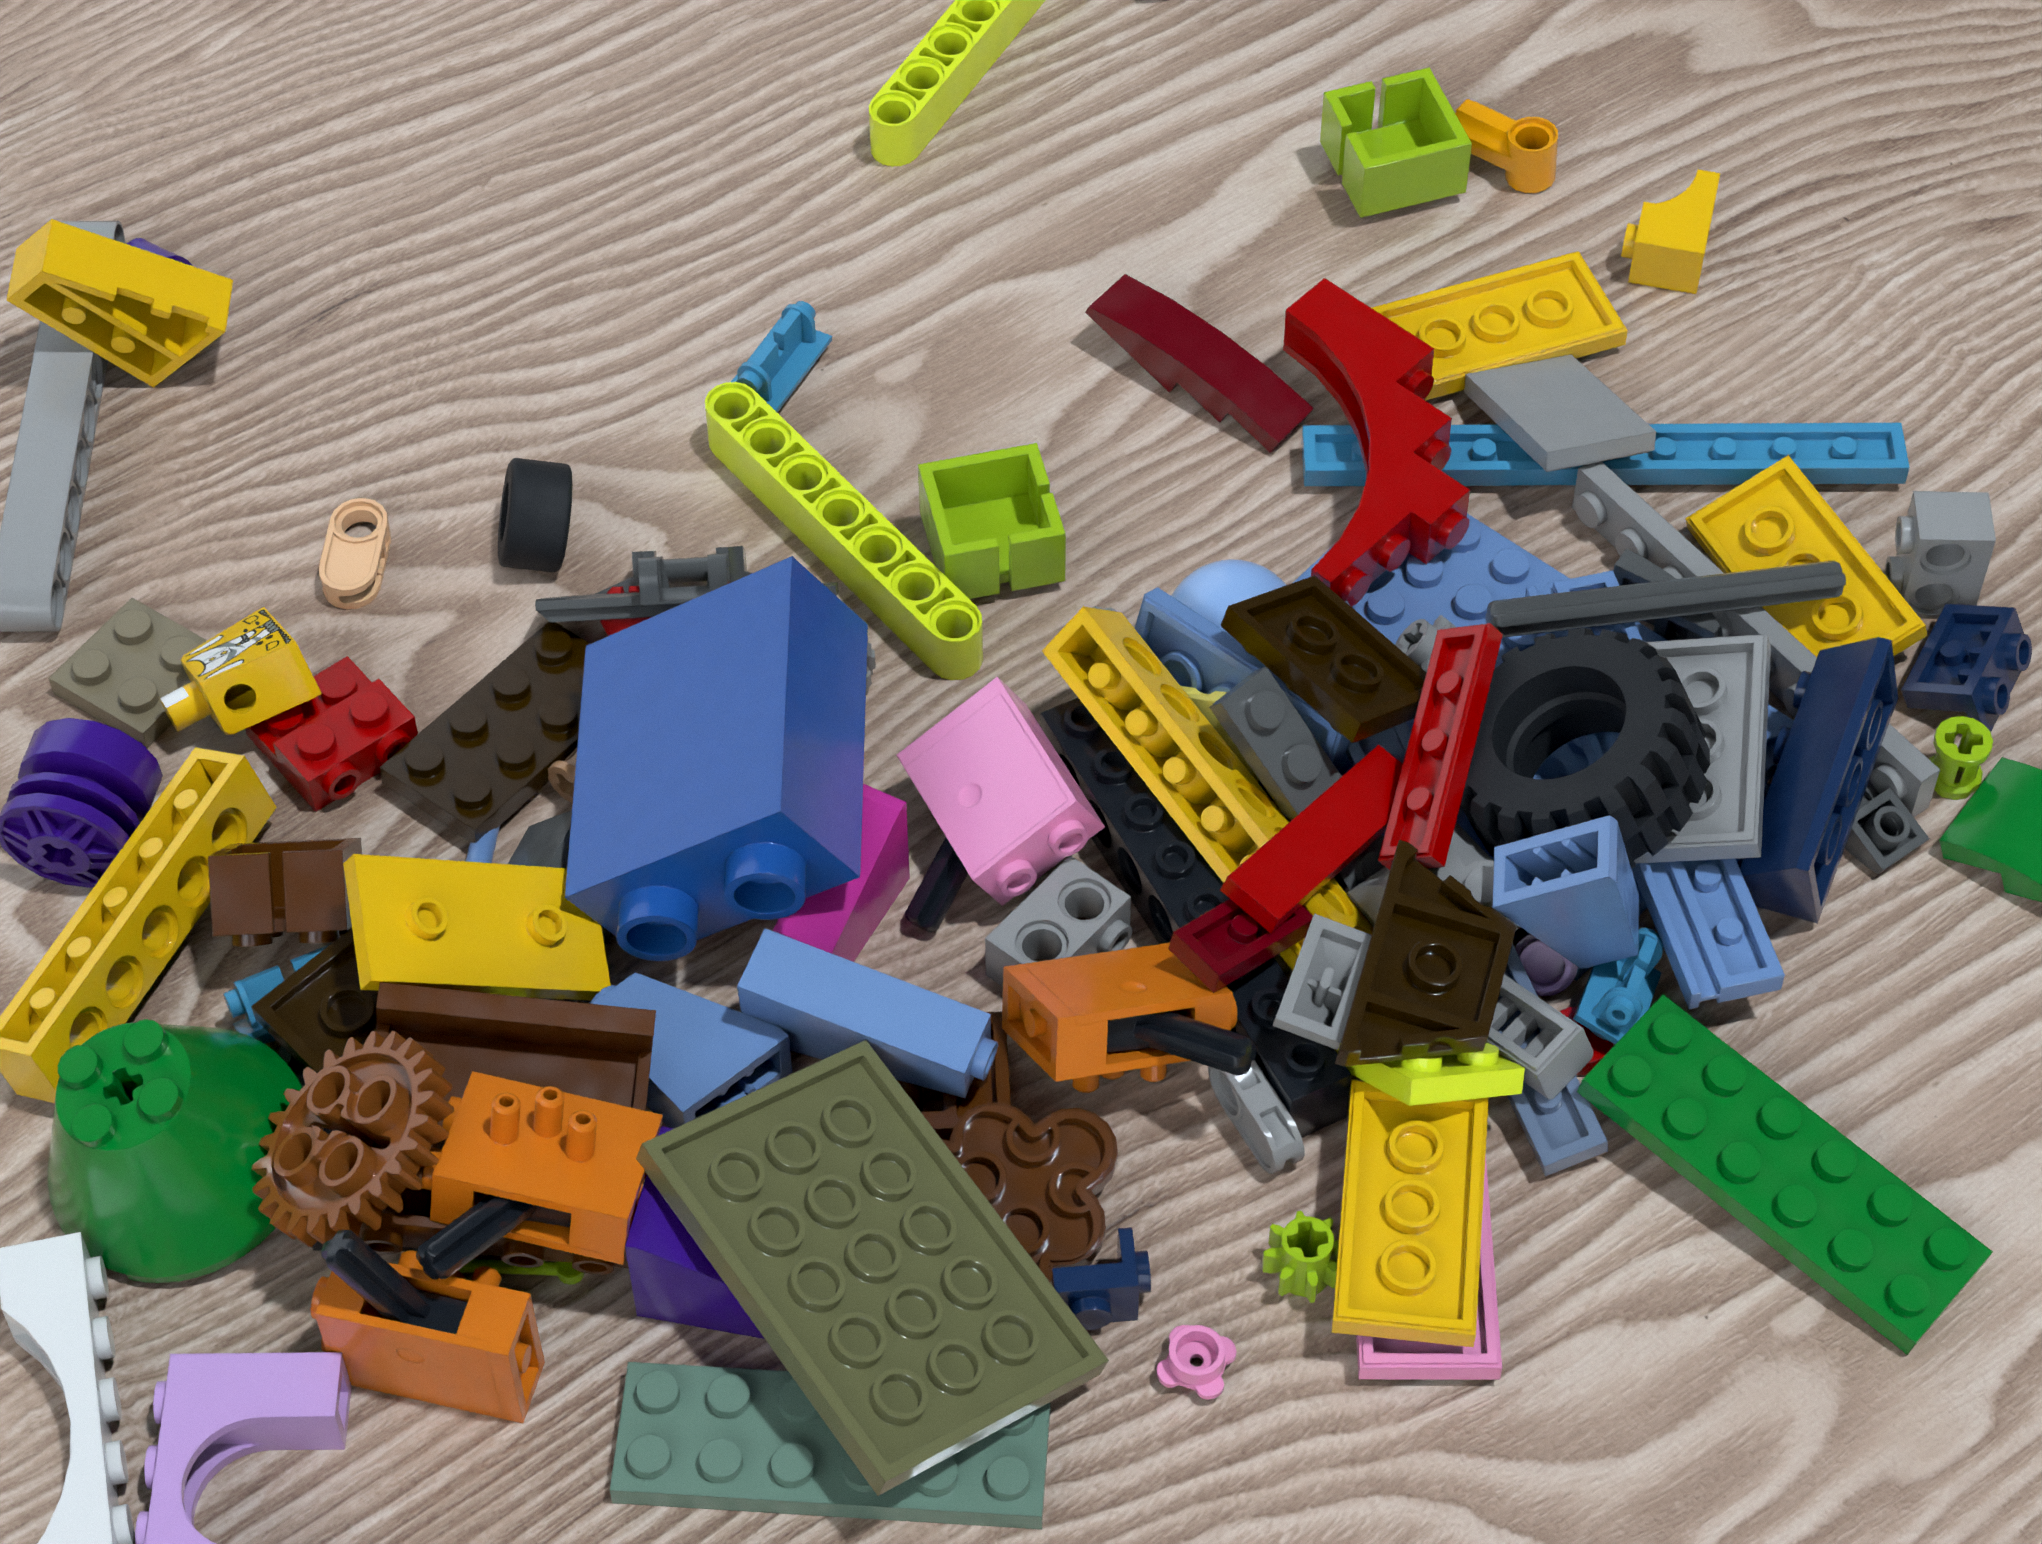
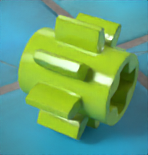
M1297 1211L1295 1219L1290 1221L1285 1228L1275 1224L1270 1226L1268 1244L1271 1248L1263 1251L1262 1270L1269 1274L1278 1273L1279 1295L1284 1296L1290 1292L1296 1296L1306 1297L1310 1303H1314L1316 1295L1323 1291L1327 1285L1335 1289L1338 1240L1334 1241L1332 1218L1329 1217L1322 1221L1315 1217L1305 1216L1302 1211Z

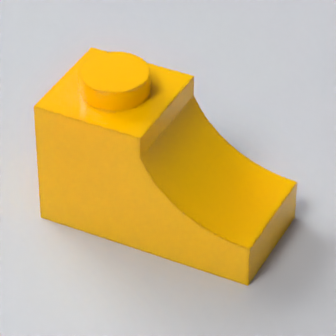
M1698 169L1691 185L1678 196L1660 203L1643 202L1639 225L1627 223L1621 257L1632 259L1628 283L1697 294L1721 173Z

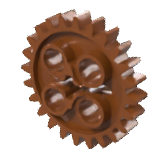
M372 1031L364 1045L353 1037L349 1038L342 1057H339L330 1049L327 1050L324 1055V1067L318 1073L309 1067L303 1070L305 1085L300 1091L286 1089L284 1095L290 1103L285 1111L270 1113L268 1117L272 1123L277 1125L274 1133L262 1137L259 1145L268 1151V1155L252 1165V1170L263 1177L252 1188L253 1193L263 1199L258 1209L271 1219L270 1223L291 1239H298L307 1247L312 1248L317 1241L324 1244L326 1241L332 1240L337 1231L342 1229L352 1230L359 1236L363 1222L377 1231L381 1227L382 1210L387 1206L398 1213L403 1210V1201L400 1194L406 1187L412 1190H420L423 1187L417 1172L421 1166L437 1165L439 1159L429 1150L432 1144L448 1138L449 1132L440 1126L438 1122L454 1112V1107L443 1099L453 1089L452 1084L442 1077L446 1068L433 1058L434 1055L412 1038L406 1040L395 1031H392L386 1039L376 1031ZM321 1128H327L335 1131H332L330 1134H328ZM376 1142L384 1149L373 1148L370 1146H372Z

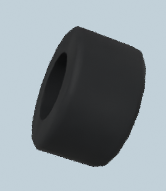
M514 458L508 464L503 486L498 529V560L501 566L544 572H557L562 567L568 541L573 491L572 471L568 464Z

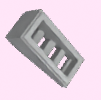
M1504 974L1499 993L1503 998L1496 1004L1486 1043L1497 1046L1499 1048V1055L1524 1067V1082L1551 1100L1592 1059L1593 1049L1583 1027ZM1517 1010L1521 1012L1502 1033L1498 1032ZM1540 1027L1542 1031L1524 1049L1520 1046Z

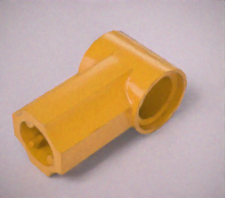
M1466 99L1456 109L1455 114L1472 142L1471 154L1504 169L1505 179L1509 186L1524 193H1537L1545 191L1552 186L1556 175L1558 130L1553 123L1540 117H1525L1514 120L1470 99Z

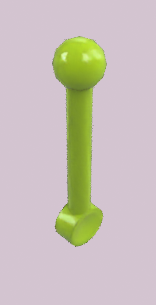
M472 1259L458 1270L461 1273H474L476 1268L488 1266L497 1270L499 1274L558 1276L561 1282L568 1285L580 1282L585 1274L575 1270L572 1267V1263L544 1261L543 1265L539 1267L524 1268L506 1264L502 1260Z

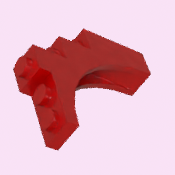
M1323 278L1286 309L1283 351L1315 375L1341 406L1359 442L1366 471V483L1360 504L1340 539L1311 569V576L1315 575L1340 598L1348 601L1352 607L1364 597L1374 580L1386 570L1391 572L1397 569L1403 563L1408 553L1427 564L1444 548H1454L1462 540L1469 527L1467 511L1470 489L1441 471L1451 455L1449 440L1452 418L1425 401L1434 383L1432 376L1434 348L1326 278Z

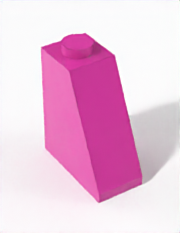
M863 784L860 877L805 898L804 905L800 910L790 916L777 920L773 931L854 962L910 879L907 803Z

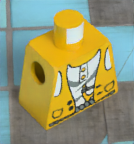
M263 607L184 654L180 661L191 682L159 699L177 732L210 715L225 735H232L309 701L322 693L297 642Z

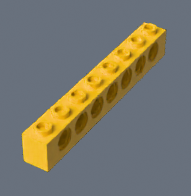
M1083 606L1042 650L1223 883L1228 875L1289 823L1122 612ZM1334 877L1302 905L1312 915L1315 913L1372 935L1373 926ZM1304 939L1279 953L1292 971Z

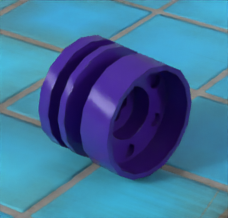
M75 718L47 721L34 731L20 765L18 781L12 784L7 802L1 810V847L17 863L41 877L64 885L93 888L153 805L163 777L157 759L142 743L121 730L105 724Z

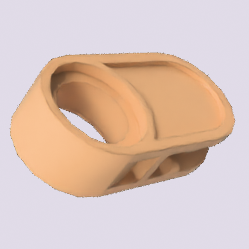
M367 498L351 499L339 505L330 517L319 563V577L322 582L325 598L337 608L349 610L366 606L377 597L381 589L391 544V530L387 512L375 500ZM358 522H369L377 526L370 535L355 538L345 534L351 525Z

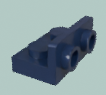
M1945 604L1901 689L1907 708L1966 712L1967 717L1974 718L1983 723L1991 732L1999 715H2003L2009 706L2010 693L2021 671H2025L2031 661V639L2027 634H2024L2016 608Z

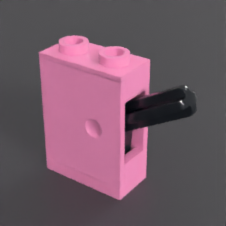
M998 677L897 754L898 759L946 836L905 912V918L910 923L927 932H934L939 929L968 874L978 886L1003 906L1013 897L1028 891L1039 877L1065 857L1080 851L1091 837L1105 828L1028 706Z

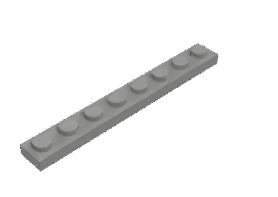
M1603 462L1586 464L1578 468L1572 508L1576 511L1579 519L1587 527L1594 528L1616 548L1620 556L1625 549H1628L1651 561L1676 579L1723 574L1714 563ZM1762 607L1713 612V616L1720 624L1718 637L1768 634L1771 646L1769 690L1784 703L1787 711L1795 718L1798 709L1793 707V699L1798 679L1803 671L1812 672L1817 657ZM1889 724L1869 781L1879 794L1891 787L1912 816L1915 817L1929 808L1940 769Z

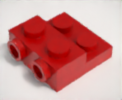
M348 656L313 676L322 693L321 695L245 729L246 735L315 812L335 800L349 796L359 785L379 774L380 767L418 735L415 716L380 679L371 682Z

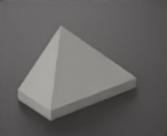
M1314 913L1273 1026L1338 1050L1371 934Z

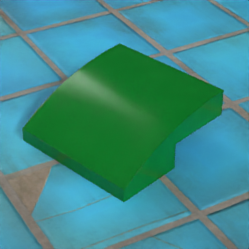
M2001 757L1939 839L1943 858L2000 873L2005 893L2042 902V770L2025 763Z

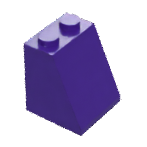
M661 1126L659 1135L674 1128ZM646 1175L625 1245L637 1316L765 1339L651 1179Z

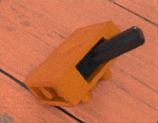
M1170 943L1003 967L1002 1029L1055 1082L1073 1079L1072 1086L1079 1092L1091 1093L1099 1088L1100 1075L1105 1079L1114 1080L1123 1076L1125 1071L1140 1069V1076L1145 1081L1159 1082L1166 1078L1167 1064L1194 1061L1236 1076L1245 1075L1249 1072L1251 1063L1257 1054V1047L1251 1043L1248 1036L1231 1031L1237 1022V1005L1233 992L1225 986L1213 993L1168 949Z
M472 1071L463 1097L451 1096L448 1102L454 1107V1112L443 1119L442 1127L449 1132L443 1148L432 1147L430 1149V1152L439 1161L437 1165L424 1166L422 1189L431 1191L430 1220L448 1224L421 1244L417 1250L416 1258L423 1266L424 1273L433 1280L438 1278L447 1279L502 1237L623 1265L626 1258V1241L647 1175L645 1169L636 1160L642 1143L659 1135L663 1115L562 1092L559 1088L553 1086L540 1087Z
M339 1230L332 1240L326 1241L323 1244L321 1255L326 1260L327 1267L332 1271L329 1277L322 1276L316 1284L311 1301V1316L317 1320L322 1336V1352H342L352 1386L524 1423L545 1364L530 1293L499 1287L501 1282L500 1274L497 1270L488 1266L476 1268L471 1280H467L460 1271H456L447 1279L438 1278L433 1280L424 1273L423 1266L416 1258L417 1251L408 1250L402 1252L397 1264L387 1263L352 1230Z

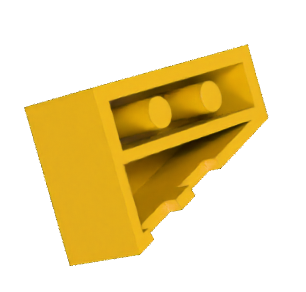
M51 219L16 248L6 301L154 388L226 332L233 279Z

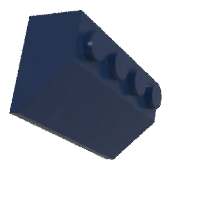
M1876 637L1820 650L1812 672L1803 671L1801 673L1793 699V707L1798 709L1791 728L1783 726L1778 734L1773 751V763L1778 766L1771 784L1764 783L1761 857L1736 858L1756 907L1818 924L1898 700L1892 640Z

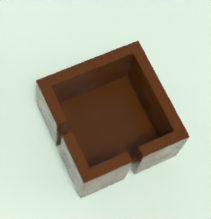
M361 838L229 844L209 855L212 935H232V946L237 947L272 944L273 938L283 936L285 931L287 933L298 932L299 943L334 942L339 938V934L346 933L352 926L343 863L353 854H362Z

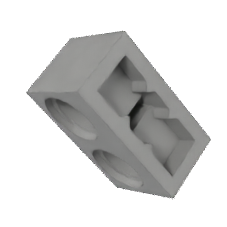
M1913 491L1907 516H1899L1897 518L1895 528L1897 554L1896 556L1887 557L1884 574L1920 619H1938L1945 604L1977 605L1996 542L1989 493Z
M1069 856L985 938L986 975L1003 987L1004 966L1037 962L1033 961L1036 959L1053 960L1124 949L1132 935V927H1130L1131 896L1074 857ZM1087 917V918H1091V919H1090V920H1080V919H1077V918Z

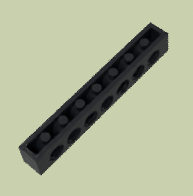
M1079 698L1040 713V727L1105 826L1091 839L1125 892L1131 896L1132 903L1159 944L1170 943L1175 930L1230 899L1220 891L1223 885L1222 880ZM1273 957L1226 985L1233 992L1237 1005V1022L1231 1031L1248 1036L1251 1043L1255 1044L1257 1047L1255 1062L1297 1125L1301 1138L1347 1117L1351 1073L1347 1067L1335 1064L1337 1058L1335 1049L1273 1026L1289 983L1288 978Z

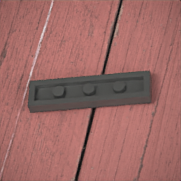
M1267 667L1252 672L1209 707L1289 822L1342 777ZM1382 834L1334 877L1347 895V892L1385 867L1378 861L1384 839Z

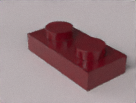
M1228 899L1175 930L1168 949L1215 993L1306 937L1313 915L1301 906L1277 929L1270 933L1236 903Z

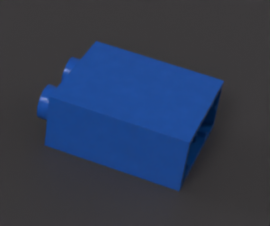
M793 556L586 646L565 898L615 935L619 946L625 952L637 958L650 961H669L681 958L695 948L697 940L751 919L772 920L790 916L800 910L804 905L805 898L860 877L868 624Z

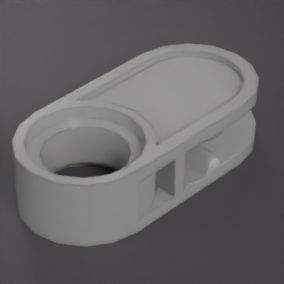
M1255 1060L1252 1061L1249 1072L1240 1076L1208 1066L1210 1082L1218 1101L1266 1172L1274 1174L1282 1170L1287 1160L1292 1164L1303 1160L1305 1156L1304 1145L1297 1125Z

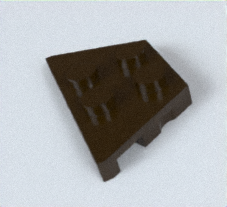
M1398 841L1335 1064L1341 1066L1479 1052L1484 1050L1489 1035L1516 926L1492 907H1487L1477 902L1471 891L1451 875L1442 881L1415 860L1418 849L1409 842Z

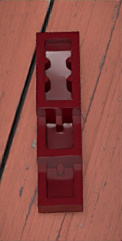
M1124 274L1085 312L1169 393L1176 386L1180 385L1219 423L1227 415H1231L1269 453L1282 443L1314 409L1271 369L1219 329L1173 299L1127 274Z

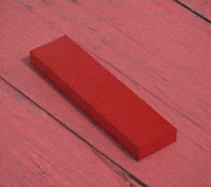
M1491 623L1437 630L1378 861L1389 870L1391 869L1399 840L1409 842L1418 849L1415 860L1427 869L1445 867L1503 636Z
M1377 745L1228 875L1220 891L1267 931L1272 933L1386 831L1403 764L1383 747Z

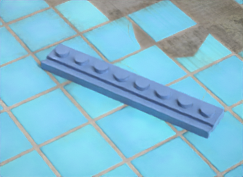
M1612 570L1553 582L1552 588L1537 591L1536 586L1526 587L1525 597L1619 586ZM1635 622L1587 628L1592 629L1594 635H1600L1602 629L1624 633L1629 641L1632 638L1642 640ZM1568 630L1537 634L1540 637L1552 633L1556 638L1568 636ZM1598 732L1579 737L1590 765L1600 759L1612 747L1620 733ZM1736 859L1636 863V867L1632 868V871L1688 1009L1698 1008L1699 1002L1715 998L1717 1003L1781 990L1785 974Z

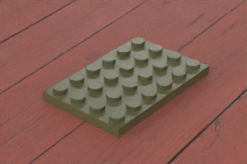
M867 1040L641 1144L636 1160L645 1169L648 1177L877 1496L1099 1376L1109 1361Z

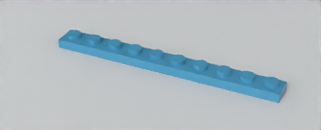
M1902 423L1649 424L1656 431L1655 450L1648 453L1602 461L1627 485L1742 484L1787 455L1790 456L1811 484H1905L1910 468ZM1303 425L1301 444L1304 486H1365L1366 471L1359 442L1351 425ZM1451 425L1449 440L1451 455L1441 471L1464 486L1576 485L1578 468L1581 466L1546 472L1498 425Z

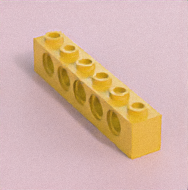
M197 747L193 749L1 1014L0 1073L17 1095L55 1103L56 1088L60 1077L58 1074V1063L62 1055L73 1046L82 1045L99 1032L127 1022L211 902L208 856L229 844L252 843L277 808L245 755Z

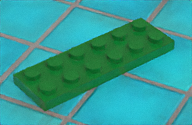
M1664 994L1582 1079L1577 1093L1907 1355L1970 1282L1993 1252Z

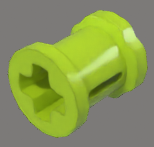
M1965 716L1950 717L1942 721L1937 727L1933 741L1936 754L1929 758L1940 769L1934 790L1943 798L1952 800L1966 799L1981 784L1983 772L1980 764L1984 763L1990 756L1993 738L1987 727L1974 718ZM1960 733L1962 734L1959 746L1957 747V745L1954 744L1956 735ZM1959 768V771L1963 773L1960 781L1956 783L1954 781Z

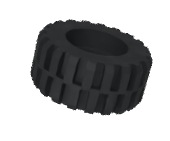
M1587 628L1568 629V636L1556 638L1554 634L1549 633L1534 638L1535 645L1519 651L1518 647L1513 648L1501 656L1503 663L1494 669L1460 804L1487 851L1494 857V847L1610 815L1618 821L1631 869L1636 867L1634 860L1649 852L1653 857L1667 846L1668 840L1666 836L1673 829L1680 832L1692 816L1693 812L1689 804L1699 803L1707 783L1704 774H1706L1710 766V749L1705 741V730L1676 670L1667 658L1659 656L1656 649L1643 640L1632 638L1629 641L1626 634L1602 629L1600 635H1594L1592 629ZM1592 733H1620L1612 747L1600 759L1585 769L1560 778L1533 779L1541 764L1564 744Z

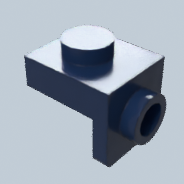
M1132 1227L1118 1228L1117 1263L1052 1268V1286L1086 1330L1099 1329L1111 1322L1138 1320L1139 1293L1151 1292L1148 1251H1135Z

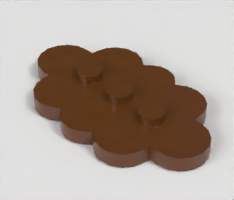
M1001 1102L982 1103L967 1110L955 1123L950 1141H942L1051 1285L1052 1268L1089 1265L1100 1253L1106 1232L1104 1210L1095 1195L1112 1179L1118 1159L1116 1136L1109 1124L1096 1113L1081 1108L1060 1109L1045 1116L1036 1124L1017 1107Z

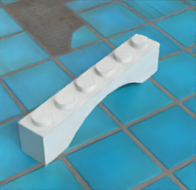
M81 1232L0 1248V1300L2 1312L15 1342L37 1359L62 1388L70 1418V1460L62 1495L45 1533L37 1544H135V1532L129 1505H119L117 1485L128 1483L126 1455L122 1441H112L110 1422L122 1419L120 1396L115 1378L106 1379L104 1367L105 1359L115 1358L114 1337L109 1317H99L98 1299L109 1297L108 1279L102 1256L90 1257Z

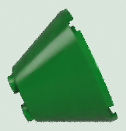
M144 1019L135 1023L116 1025L103 1030L82 1045L73 1046L62 1055L58 1063V1074L60 1077L56 1088L50 1142L48 1190L54 1215L65 1235L81 1232L91 1258L102 1256L105 1268L125 1274L130 1280L149 1283L179 1282L198 1278L230 1265L253 1250L275 1230L276 1227L270 1223L271 1219L258 1209L263 1199L253 1193L252 1188L263 1177L252 1170V1165L268 1155V1151L261 1147L259 1142L262 1137L274 1133L277 1127L268 1119L270 1113L287 1109L290 1103L284 1095L286 1089L300 1091L303 1086L287 1063L274 1050L259 1040L233 1030L158 1024L154 1020Z

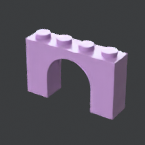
M342 1352L170 1354L167 1381H158L154 1390V1419L156 1424H161L158 1445H149L146 1451L144 1466L145 1484L147 1489H152L149 1511H140L138 1514L135 1543L216 1544L205 1538L195 1529L194 1516L196 1506L210 1480L225 1466L243 1456L270 1450H345L352 1385Z

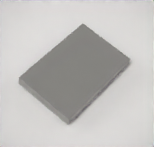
M1571 354L1465 374L1464 393L1546 472L1648 453L1655 450L1656 431Z

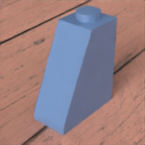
M1609 815L1494 847L1492 908L1580 969L1638 955L1639 893L1616 819Z
M635 972L618 985L605 987L590 1002V1004L656 1010L646 1106L653 1113L662 1114V1122L669 1128L679 1127L792 1073L789 1036L780 1027Z

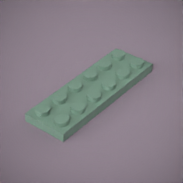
M628 1362L610 1483L612 1503L1042 1529L1051 1402L877 1496L788 1371Z

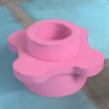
M1180 1325L1175 1327L1169 1334L1170 1344L1167 1359L1159 1362L1157 1365L1156 1374L1159 1382L1168 1388L1180 1385L1195 1390L1200 1398L1206 1400L1220 1396L1224 1390L1222 1375L1225 1367L1236 1358L1234 1343L1229 1338L1220 1336L1216 1331L1206 1326ZM1192 1358H1200L1203 1364L1195 1367L1191 1365L1190 1360Z

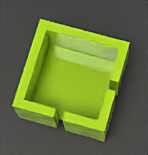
M1430 67L1382 78L1378 127L1373 130L1372 122L1376 88L1372 81L1324 92L1320 143L1337 175H1343L1342 185L1360 218L1466 193L1472 142Z
M1037 443L918 464L919 510L934 564L969 599L1000 594V584L1009 582L1012 591L1065 581L1066 533L1054 495L1050 493V482Z

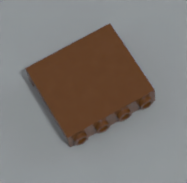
M379 983L376 1004V1032L386 1039L392 1031H395L406 1040L412 1038L434 1055L433 1058L446 1068L442 1077L450 1082L453 1087L443 1098L447 1102H449L451 1096L463 1097L471 1073L474 1071L540 1087L553 1086L559 1088L562 1092L646 1111L656 1010ZM443 1120L438 1122L440 1126L443 1125ZM445 1140L432 1144L431 1148L442 1149ZM376 1142L372 1146H370L373 1148L384 1149ZM421 1166V1168L417 1172V1176L421 1179V1181L424 1166ZM406 1187L400 1194L403 1201V1210L398 1213L387 1206L382 1210L380 1229L375 1231L363 1222L358 1237L379 1254H396L402 1251V1247L419 1248L421 1244L448 1225L430 1220L431 1191L422 1188L420 1190H412ZM504 1237L481 1253L484 1255L502 1256L501 1260L504 1263L524 1268L539 1267L543 1265L544 1260L572 1263V1267L575 1270L588 1274H608L614 1271V1267L629 1268L627 1255L624 1264L621 1265Z

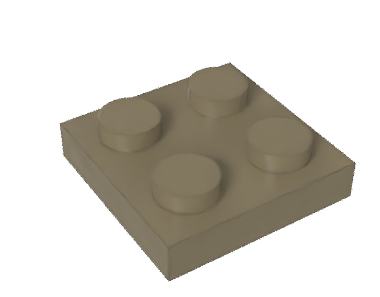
M131 598L48 679L55 695L106 725L121 730L148 748L172 725L159 698L191 682L180 659L184 654L207 640L136 599Z

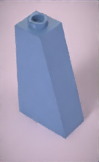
M764 928L737 985L741 1013L780 1027L789 1036L790 1051L823 1060L867 1040L896 1080L962 1098L966 1097L974 1077L985 1080L998 1048V1042L991 1040V1014Z

